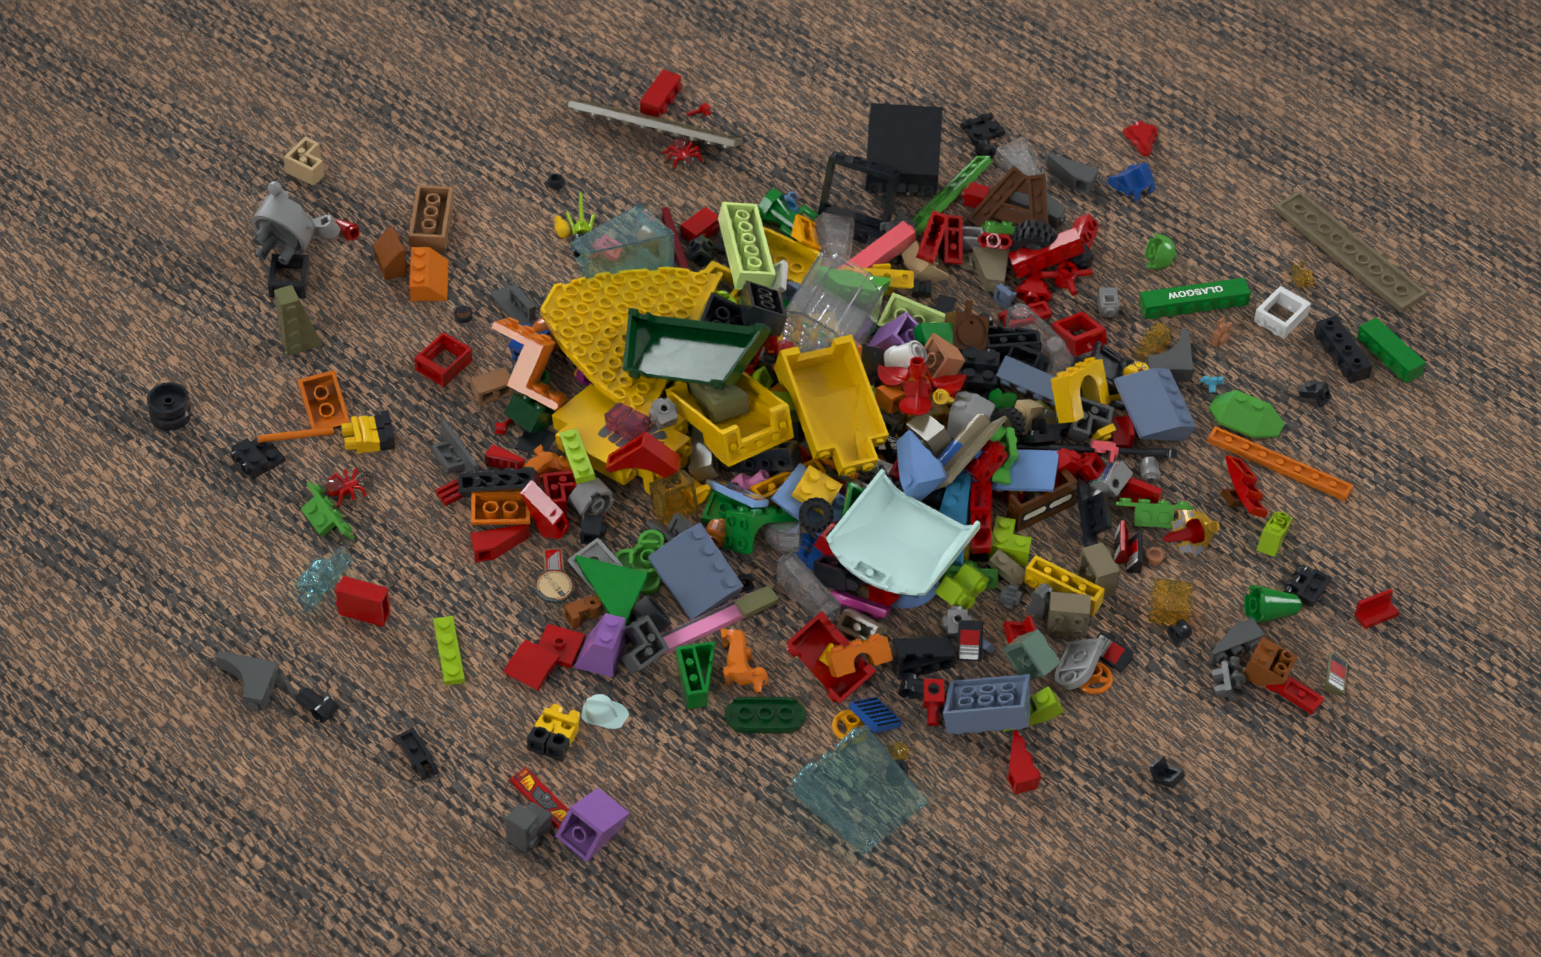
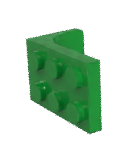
M777 505L752 509L746 506H738L735 510H726L724 548L743 554H752L755 534L762 525L798 520L783 508L778 509Z

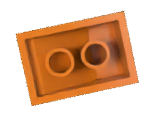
M335 370L298 379L299 391L312 429L335 428L341 426V424L350 423Z

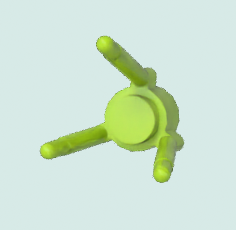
M580 192V220L574 225L569 212H566V216L572 229V235L582 233L589 236L592 234L595 214H592L589 224L584 220L583 195Z

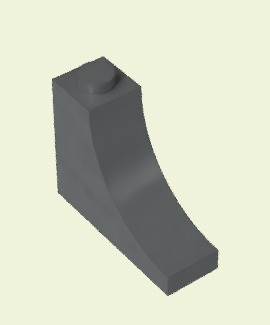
M1181 329L1179 341L1173 348L1160 354L1147 355V360L1143 363H1146L1150 369H1170L1175 381H1191L1193 362L1189 329Z
M218 651L216 656L218 669L233 674L244 686L242 696L244 708L250 711L258 710L264 712L279 674L277 662Z

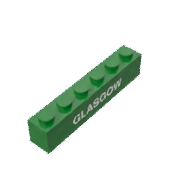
M1245 278L1143 291L1140 292L1138 304L1144 319H1156L1158 317H1172L1179 314H1192L1201 311L1208 312L1215 309L1243 307L1249 305L1251 292Z

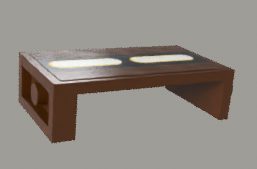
M1065 469L1060 472L1058 487L1053 492H1046L1023 504L1013 494L1009 495L1006 518L1016 519L1015 530L1019 532L1074 506L1078 481Z

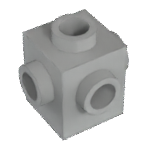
M659 398L652 402L648 414L651 422H655L658 431L675 425L678 420L676 405L671 403L669 398Z
M955 606L947 610L946 615L942 617V625L946 627L947 637H958L959 620H971V615H968L967 609Z

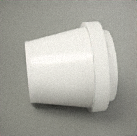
M916 340L899 346H891L884 353V364L886 367H904L908 369L910 359L913 357H922L926 362L927 352L924 346Z

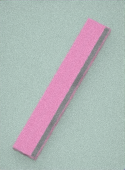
M736 600L661 634L670 648L664 654L671 653L676 650V647L686 646L721 628L744 619V616L735 606Z

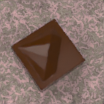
M1223 489L1220 493L1229 507L1244 506L1235 489Z

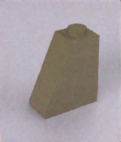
M973 246V265L985 291L995 293L997 285L1001 283L1004 285L1009 250Z

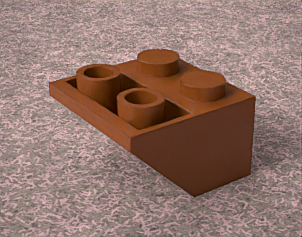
M391 226L373 244L374 257L385 281L405 276V269L408 268L406 258L404 257L407 255L404 245H401L400 234L396 233L393 226Z
M1262 637L1254 649L1243 674L1247 680L1258 686L1283 684L1286 682L1298 656Z

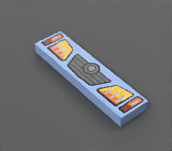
M722 478L706 479V484L711 489L752 508L768 507V499Z

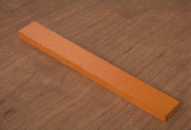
M1216 426L1207 438V442L1343 501L1347 500L1353 490L1354 485Z

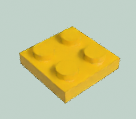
M809 465L791 496L802 503L809 498H823L831 505L842 484ZM813 508V510L817 511L818 513L824 516V513L820 508Z

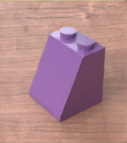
M905 312L880 327L868 346L881 347L882 353H885L891 346H899L916 340L913 329L918 323L908 312Z
M606 613L587 635L575 668L614 677L620 662V656L625 649V618Z
M597 788L570 807L555 837L588 862L623 827L630 813L601 789Z

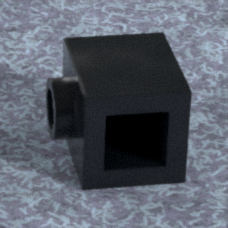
M584 514L580 530V544L588 545L596 538L601 540L602 536H606L607 525H604V517Z

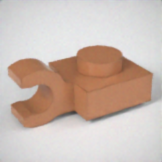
M1224 317L1217 321V329L1213 332L1211 341L1213 346L1217 348L1228 341L1232 322L1224 323Z

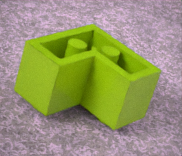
M996 517L992 534L991 553H989L988 559L1000 549L1018 565L1027 566L1032 538L1014 534L1016 519Z
M964 563L954 579L945 576L935 593L950 605L968 610L975 604L978 594L985 590L989 578L973 566Z

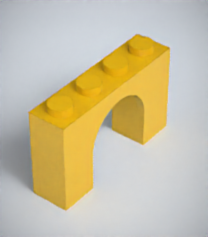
M1095 357L1086 358L1084 362L1076 363L1075 366L1066 368V371L1058 372L1057 376L1050 379L1059 423L1076 422L1084 418L1080 386L1084 398L1105 405L1111 403L1103 359L1095 360Z

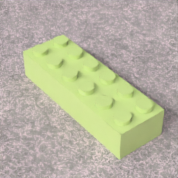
M722 202L718 221L735 289L742 290L746 280L772 288L775 271L757 204Z

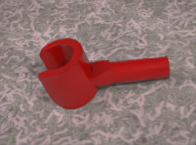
M702 103L698 109L686 113L687 116L699 113L708 116L712 114V111L707 103Z
M509 418L504 423L496 422L494 433L504 435L507 427L513 420Z

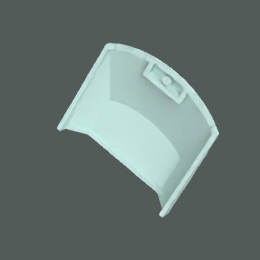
M881 469L826 537V540L840 563L864 582L892 593L914 596L926 595L979 531L980 522L976 521L973 525H962L915 498L905 495L886 476L885 470Z

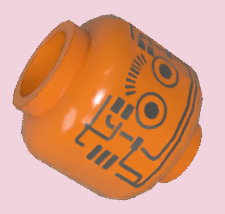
M712 519L705 530L717 547H723L724 537L726 536L725 520Z

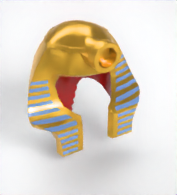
M1179 510V518L1176 521L1170 522L1173 532L1165 535L1162 540L1164 542L1184 540L1185 542L1177 544L1179 554L1190 553L1191 558H1194L1208 546L1215 532L1219 531L1220 524L1217 521H1212L1204 513L1193 510Z

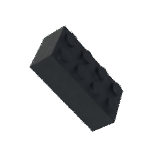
M746 280L738 299L744 326L750 327V325H755V323L765 324L771 329L769 337H780L787 319L781 291Z

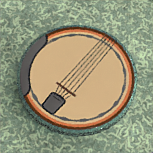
M552 569L542 572L536 578L534 587L537 596L543 601L561 603L569 599L573 594L574 582L566 572Z

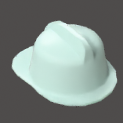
M597 694L587 698L586 703L583 705L581 716L586 723L608 729H617L622 727L629 713L622 704L611 701L606 695Z

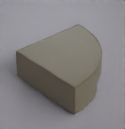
M962 254V265L958 266L966 270H973L972 254Z

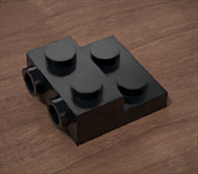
M975 347L963 349L962 356L965 362L960 370V374H966L963 386L996 389V375L999 367L1000 352H996L994 349L982 351L977 350Z
M246 438L231 446L232 453L230 455L235 463L238 462L246 475L249 474L253 479L286 462L285 456L272 442L258 443L257 438L250 442Z

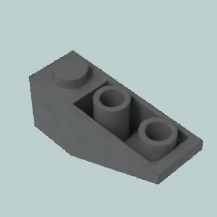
M1052 153L1048 154L1046 167L1072 189L1087 194L1090 193L1096 183L1098 169Z
M1250 618L1235 624L1211 651L1209 664L1211 666L1217 663L1221 664V662L1227 661L1232 656L1240 657L1248 651H1254L1261 638L1265 637V634L1255 620Z

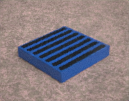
M877 697L851 701L848 706L874 733L900 728L903 723Z

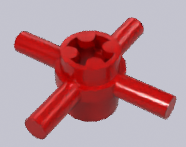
M1070 261L1058 263L1059 266L1056 271L1040 272L1041 279L1055 278L1054 283L1056 286L1062 289L1068 288L1071 296H1075L1078 293L1074 285L1076 277L1092 276V269L1077 270L1076 265Z

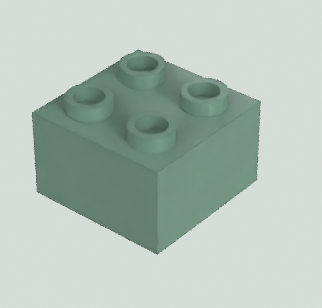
M1039 630L1018 636L1002 649L1018 674H1030V680L1045 676L1061 663L1057 658L1056 652L1051 649L1045 636Z

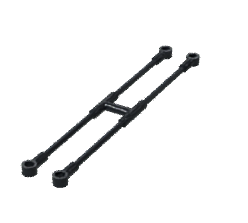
M1016 443L1017 449L1059 451L1065 448L1082 454L1084 452H1095V448L1075 444L1047 443L1045 445ZM1119 448L1118 454L1177 458V450L1171 448Z

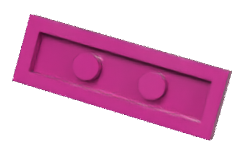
M836 589L831 591L829 597L836 605H847L860 613H864V611L871 613V616L876 619L887 617L891 610V607L848 592H840Z

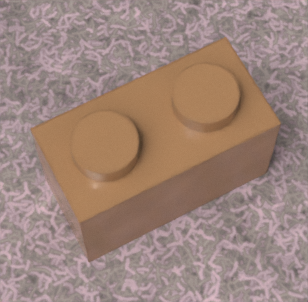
M506 367L470 378L471 391L479 405L514 394V389L507 386L510 374Z

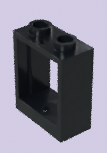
M272 254L268 279L269 298H275L274 290L290 285L293 286L298 298H306L310 271L309 255H293L288 264L284 265L278 261L280 254ZM277 268L302 269L301 281L275 280Z

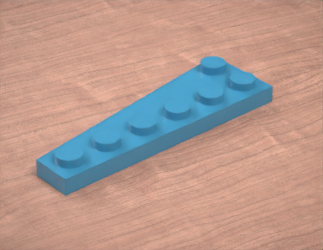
M965 469L958 474L951 484L947 485L939 509L940 513L962 525H967L972 484V477ZM964 550L951 565H963Z

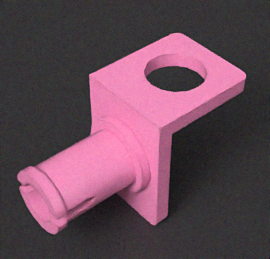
M765 469L759 470L752 477L741 473L730 482L733 484L738 483L739 487L750 491L751 486L769 479V474Z

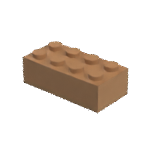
M417 185L409 230L410 251L411 247H430L438 253H446L454 204L453 187Z

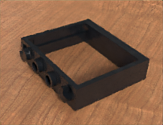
M834 151L828 157L818 215L855 226L857 223L880 230V223L888 222L892 219L901 171L892 169L891 166L879 165L875 161L863 160L859 156L846 155L843 151L841 153ZM835 164L889 180L882 220L828 203Z

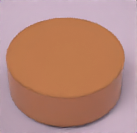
M1151 547L1146 550L1145 561L1148 564L1158 566L1163 563L1165 554L1160 548Z

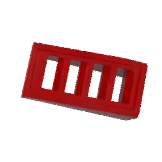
M493 444L485 452V465L501 469H522L525 465L524 458Z

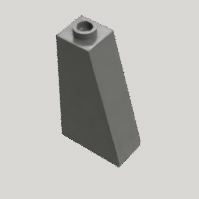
M1015 192L1006 202L1029 209L1027 194ZM1047 194L1049 225L1057 230L1059 225H1063L1066 220V207Z

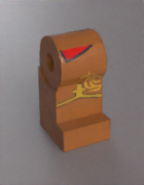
M597 596L584 597L564 605V617L574 630L580 627L581 621L599 617L602 603Z

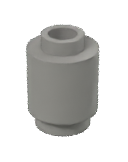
M1154 457L1143 458L1140 463L1141 480L1154 485L1161 478L1159 463Z

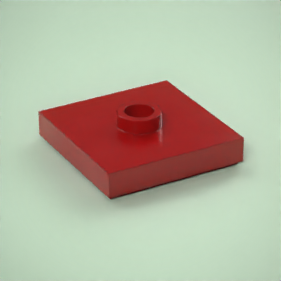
M547 624L538 646L560 656L557 662L558 665L572 668L585 640V634Z

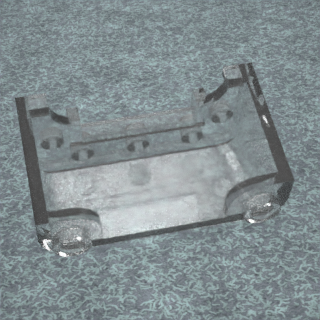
M1020 303L1008 308L1005 328L1015 329V327L1039 331L1042 342L1041 353L1051 360L1046 373L1057 376L1058 372H1062L1065 368L1069 367L1075 358L1064 340L1027 305Z

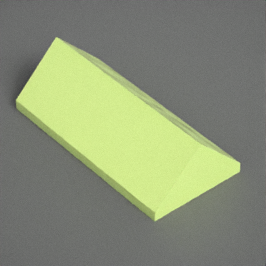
M893 292L877 325L882 327L905 312H908L918 324L944 323L945 313Z

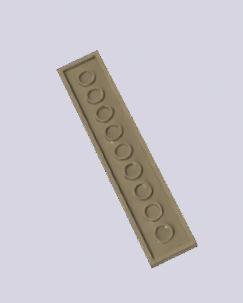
M583 99L569 100L568 107L573 108L574 112H590V116H606L607 120H622V123L627 125L639 124L638 127L655 128V131L660 133L672 132V135L677 137L689 136V140H705V143L710 145L722 144L721 147L726 149L742 145L743 138Z
M1302 191L1296 192L1275 205L1274 211L1400 313L1426 297L1427 291Z

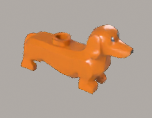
M541 444L534 449V453L537 456L529 459L524 467H533L540 473V484L543 482V473L571 471L567 457H559L556 453L545 452Z
M721 628L723 648H727L730 645L727 655L728 666L723 667L726 686L730 685L731 682H736L739 685L752 683L756 694H761L763 686H767L769 682V677L764 668H751L748 665V660H752L751 648H747L745 633L741 630Z

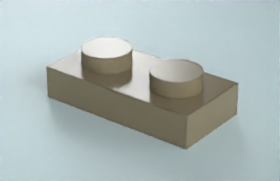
M1000 549L986 563L992 569H998V574L1012 585L1019 586L1024 581L1025 570Z

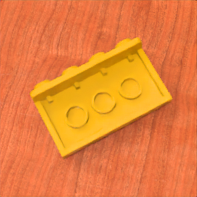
M763 227L772 263L775 264L785 260L788 263L787 282L799 283L805 288L818 273L819 268L823 267V254L772 229Z

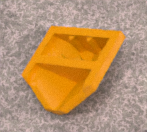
M797 214L794 219L791 236L800 243L817 251L822 249L816 232V222Z

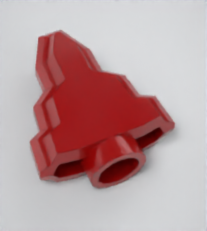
M1137 121L1125 128L1123 134L1131 144L1137 147V151L1146 157L1151 154L1152 144L1155 143L1158 130L1153 124Z
M983 232L977 240L981 247L1008 250L1013 245V240L1007 234Z
M1042 270L1029 274L1028 279L1023 280L1021 285L1016 287L1017 298L1024 300L1027 305L1044 300L1049 302L1051 299V291L1048 290V285L1044 282V279L1040 278Z

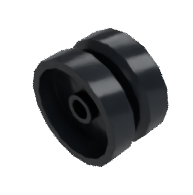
M166 382L154 386L149 391L147 405L150 421L155 427L171 431L182 428L189 422L192 416L188 391L184 386L179 383Z

